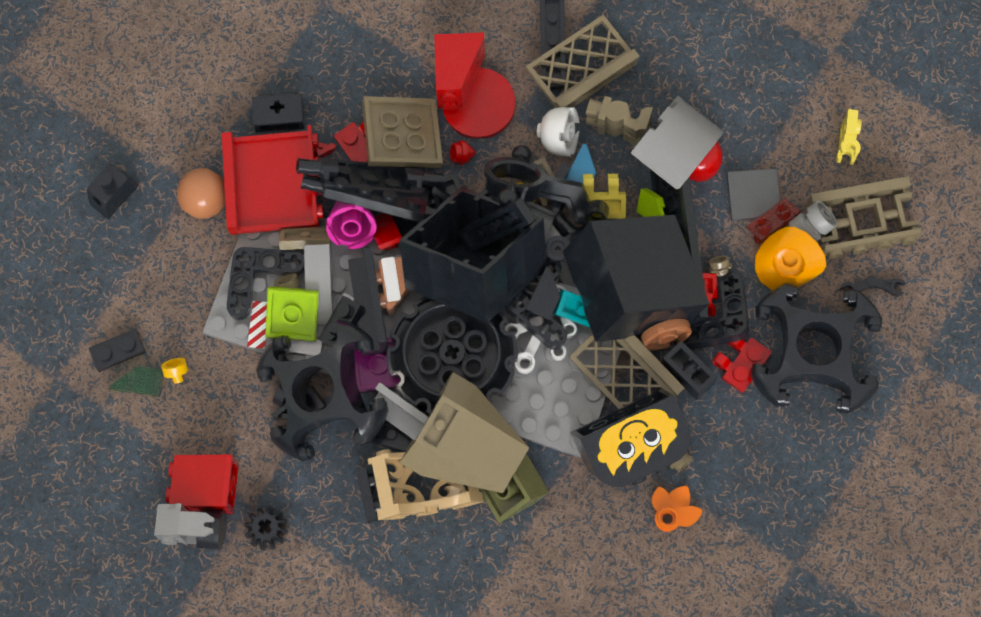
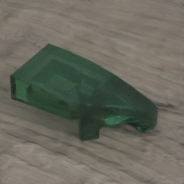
M137 366L111 384L109 390L158 396L163 372L162 370Z

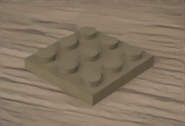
M363 97L362 108L368 166L441 168L443 159L436 99Z

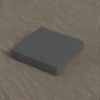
M777 169L727 172L731 222L778 219L782 217Z

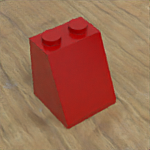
M484 32L434 34L438 108L451 111L456 110L458 107H463L485 58Z
M228 454L174 455V462L169 464L168 475L172 477L171 487L166 489V503H180L188 511L218 510L224 511L225 514H234L239 463L233 455Z

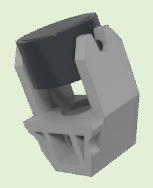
M180 503L158 504L154 536L161 540L162 544H197L198 548L222 549L226 531L224 511L200 510V512H189Z

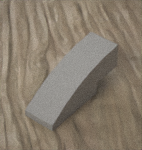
M329 244L304 245L305 288L320 290L318 326H326L333 313L331 248Z

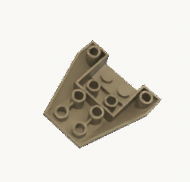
M452 372L439 394L441 397L415 441L412 440L399 463L424 477L503 493L529 447L474 384Z

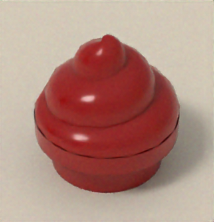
M459 140L457 143L451 144L450 159L453 163L464 165L476 154L473 147L466 141Z

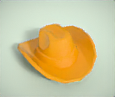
M784 227L776 231L762 243L755 255V271L761 283L771 290L784 283H792L799 288L816 278L826 268L825 253L818 242L807 232L797 227Z

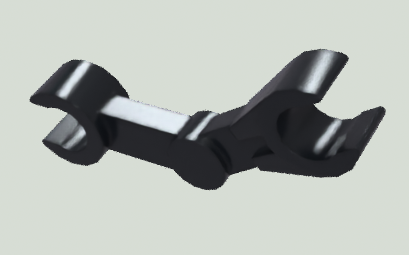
M869 276L867 279L855 284L846 282L842 284L839 290L848 287L851 290L861 292L868 288H878L895 297H899L904 292L896 291L894 285L904 286L906 282L902 279L883 280L875 276Z

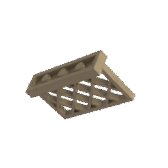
M603 14L528 64L525 70L554 108H574L637 65L640 56L635 49L631 50ZM602 24L608 31L607 38L593 36L594 28ZM578 39L589 40L588 51L573 49L574 42ZM592 41L606 43L605 53L591 52ZM609 44L619 45L623 53L619 56L608 55ZM558 52L570 53L568 64L554 62L555 54ZM572 55L587 56L585 67L571 65ZM589 58L604 59L603 66L599 69L589 68ZM539 65L550 66L549 77L539 76L534 68ZM553 67L567 69L566 80L551 78ZM570 70L584 72L583 80L580 82L569 81ZM550 84L565 85L564 92L555 97L550 91Z
M592 334L569 356L575 365L617 409L633 402V387H647V395L651 394V387H660L675 396L684 389L679 381L635 335L626 339L612 340V347H598V342H595ZM594 340V347H587ZM616 341L622 348L616 347ZM583 350H594V365H584L577 356ZM598 350H612V365H597ZM615 351H626L630 355V366H615ZM633 359L639 366H633ZM587 368H594V375ZM597 368H612L611 383H601L597 379ZM615 368L629 369V384H615ZM633 369H643L647 373V384H633ZM651 378H652L658 385H656V384H651ZM605 386H611V393L605 388ZM615 386L629 387V402H619L615 398Z

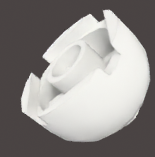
M572 107L554 108L548 111L543 117L542 122L538 124L537 136L541 138L542 145L551 154L571 156L570 154L575 153L579 137V131L575 134V123H579L577 110Z

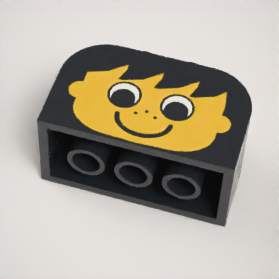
M664 389L655 391L570 432L589 472L606 485L612 487H623L631 483L632 485H637L647 479L646 476L654 472L660 474L670 468L669 465L679 461L686 454L691 441L689 427L675 395Z

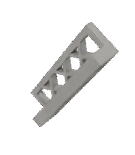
M379 383L375 388L379 392L375 399L385 398V401H387L389 412L386 420L415 441L428 417Z

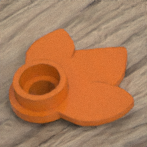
M659 486L652 496V505L656 511L655 524L664 532L674 531L678 526L689 527L702 514L700 508L689 506L690 491L688 486L678 487L670 493ZM670 515L672 522L669 524L665 523L662 519L663 516Z

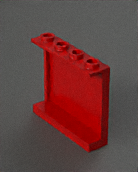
M307 125V131L233 137L232 132L222 133L226 224L230 235L280 231V229L320 227L319 219L324 218L322 203L318 204V195L322 194L300 189L304 174L296 173V161L298 158L317 160L319 157H315V148H319L318 134L313 133L311 125Z

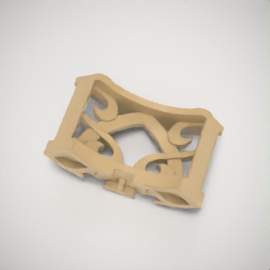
M390 449L376 452L375 457L368 459V464L373 467L381 509L377 510L378 520L403 519L409 515H416V517L438 513L437 508L439 510L453 508L454 510L484 502L483 494L479 492V488L468 486L467 492L464 485L443 480L434 485L430 492L429 501H425L419 490L413 486L405 485L413 472L407 467L404 468L399 463L405 452L391 453ZM386 464L394 466L395 472H388ZM389 476H390L392 479L397 480V482H396V483L390 482V481H389ZM448 483L450 486L444 488L448 495L443 497L438 493V489ZM407 491L413 494L414 501L409 502L406 498L408 493L402 494V492Z

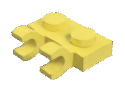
M848 109L841 124L839 151L836 156L837 163H840L842 155L846 154L850 157V165H853L860 152L861 147L856 138L857 134H860L862 120L858 119V110Z
M583 174V184L590 201L602 200L609 206L608 219L626 218V192H619L618 174H608V192H594L593 174ZM593 213V214H592L594 217H597V218L602 217V216H601L600 214H598V213Z

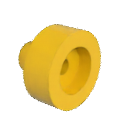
M174 358L161 365L165 378H172L174 384L183 382L182 375L188 371L186 359Z

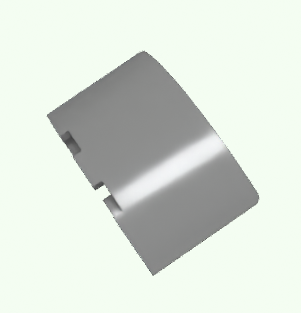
M677 96L658 118L657 123L659 126L657 129L650 128L631 152L632 155L675 189H679L724 133V131L685 100Z

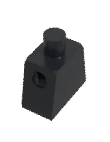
M110 163L87 188L89 203L109 220L137 189L139 184Z

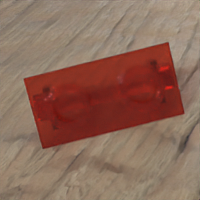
M784 198L746 227L755 235L753 237L754 241L760 245L775 233L776 230L789 225V222L801 211Z

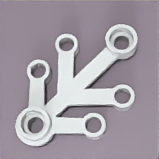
M556 284L559 293L560 290L568 291L564 286ZM522 301L518 302L517 305H516V307H517V306L520 307ZM540 316L529 319L533 326L543 324ZM559 317L564 329L567 326L574 329L573 333L567 334V338H573L577 332L576 325L570 320ZM510 323L505 327L506 332L510 328L517 330L515 334L516 339L521 333L528 331L520 323ZM547 324L541 333L544 334L546 330L548 331L550 325ZM557 333L551 334V341L559 340ZM533 335L525 352L519 353L518 360L515 362V368L521 374H528L535 367L534 356L541 342ZM564 346L560 348L563 351L561 356H556L554 350L551 349V357L554 360L561 361L565 358L566 348ZM526 360L530 365L528 368H522L520 363Z

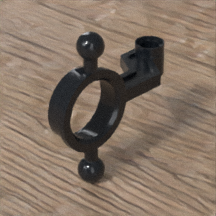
M525 145L516 146L512 151V157L495 158L485 164L486 190L492 196L498 198V203L501 207L520 198L526 203L541 197L566 202L575 224L586 226L590 221L608 220L609 206L602 200L590 201L584 184L581 182L547 176L543 168L529 161L531 159V151ZM500 178H516L526 181L528 184L511 183ZM593 213H598V214H600L602 217L597 218V217H594L592 214H593Z

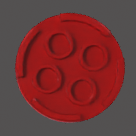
M480 68L463 107H458L456 110L451 111L443 109L444 117L455 132L466 138H491L501 133L510 124L514 116V91L502 75L490 69Z

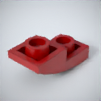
M387 213L374 216L377 229L373 238L379 250H390L397 247L402 237L392 216Z

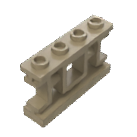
M909 176L811 194L808 200L809 206L816 201H821L832 212L831 206L845 204L843 208L845 218L836 219L837 227L829 232V236L822 237L818 242L825 256H828L829 259L842 257L843 253L853 251V254H862L867 252L868 248L877 247L878 250H884L892 247V244L901 242L904 246L916 243L917 239L922 235V229L919 228V220L906 222L901 203L910 201L912 198V193L909 190L911 186ZM894 195L892 198L894 209L883 211L880 197ZM874 208L878 227L857 231L853 211ZM897 219L900 232L886 234L888 231L886 220ZM848 228L851 241L837 243L839 240L837 229Z

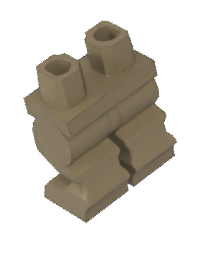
M607 96L604 97L603 102L590 99L586 110V124L597 127V133L605 135V132L615 137L623 135L624 141L636 146L651 127L653 107L641 109L640 116L637 119H633L630 116L628 103L612 101V98Z

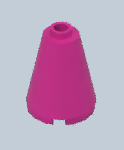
M336 201L326 221L328 237L334 244L348 246V249H357L369 244L377 229L376 219L371 209L341 201Z

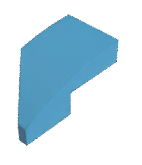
M583 143L566 180L583 183V174H593V178H595L597 168L587 144Z

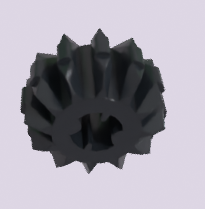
M268 506L266 514H264L262 508L259 507L257 508L259 516L256 517L252 513L248 515L253 523L246 522L244 524L245 528L251 529L245 533V537L247 539L253 538L250 543L253 547L260 543V549L265 551L267 543H269L270 548L274 550L276 549L275 540L281 544L284 543L283 538L279 535L288 534V529L282 528L288 524L286 518L280 519L282 516L280 510L273 514V508ZM264 523L267 526L268 523H271L270 528L272 530L270 533H267L265 531L264 534H262L263 529L261 528V526Z

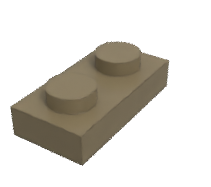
M326 227L280 229V250L297 251L304 249V245L331 244Z

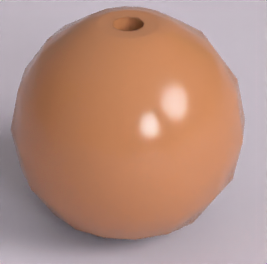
M196 168L187 172L180 180L177 188V201L181 209L197 219H206L217 215L225 206L224 179L208 168Z

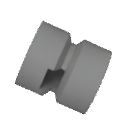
M821 201L814 202L806 209V214L800 213L789 222L790 227H797L807 232L816 241L821 239V234H828L838 225L831 210Z

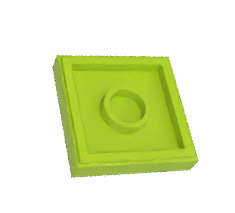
M269 286L265 337L275 338L284 335L288 336L291 340L316 342L320 290Z

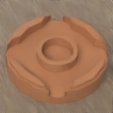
M672 319L648 328L641 335V340L648 350H662L671 346L670 343L673 341L683 342L690 336L692 330L688 320Z

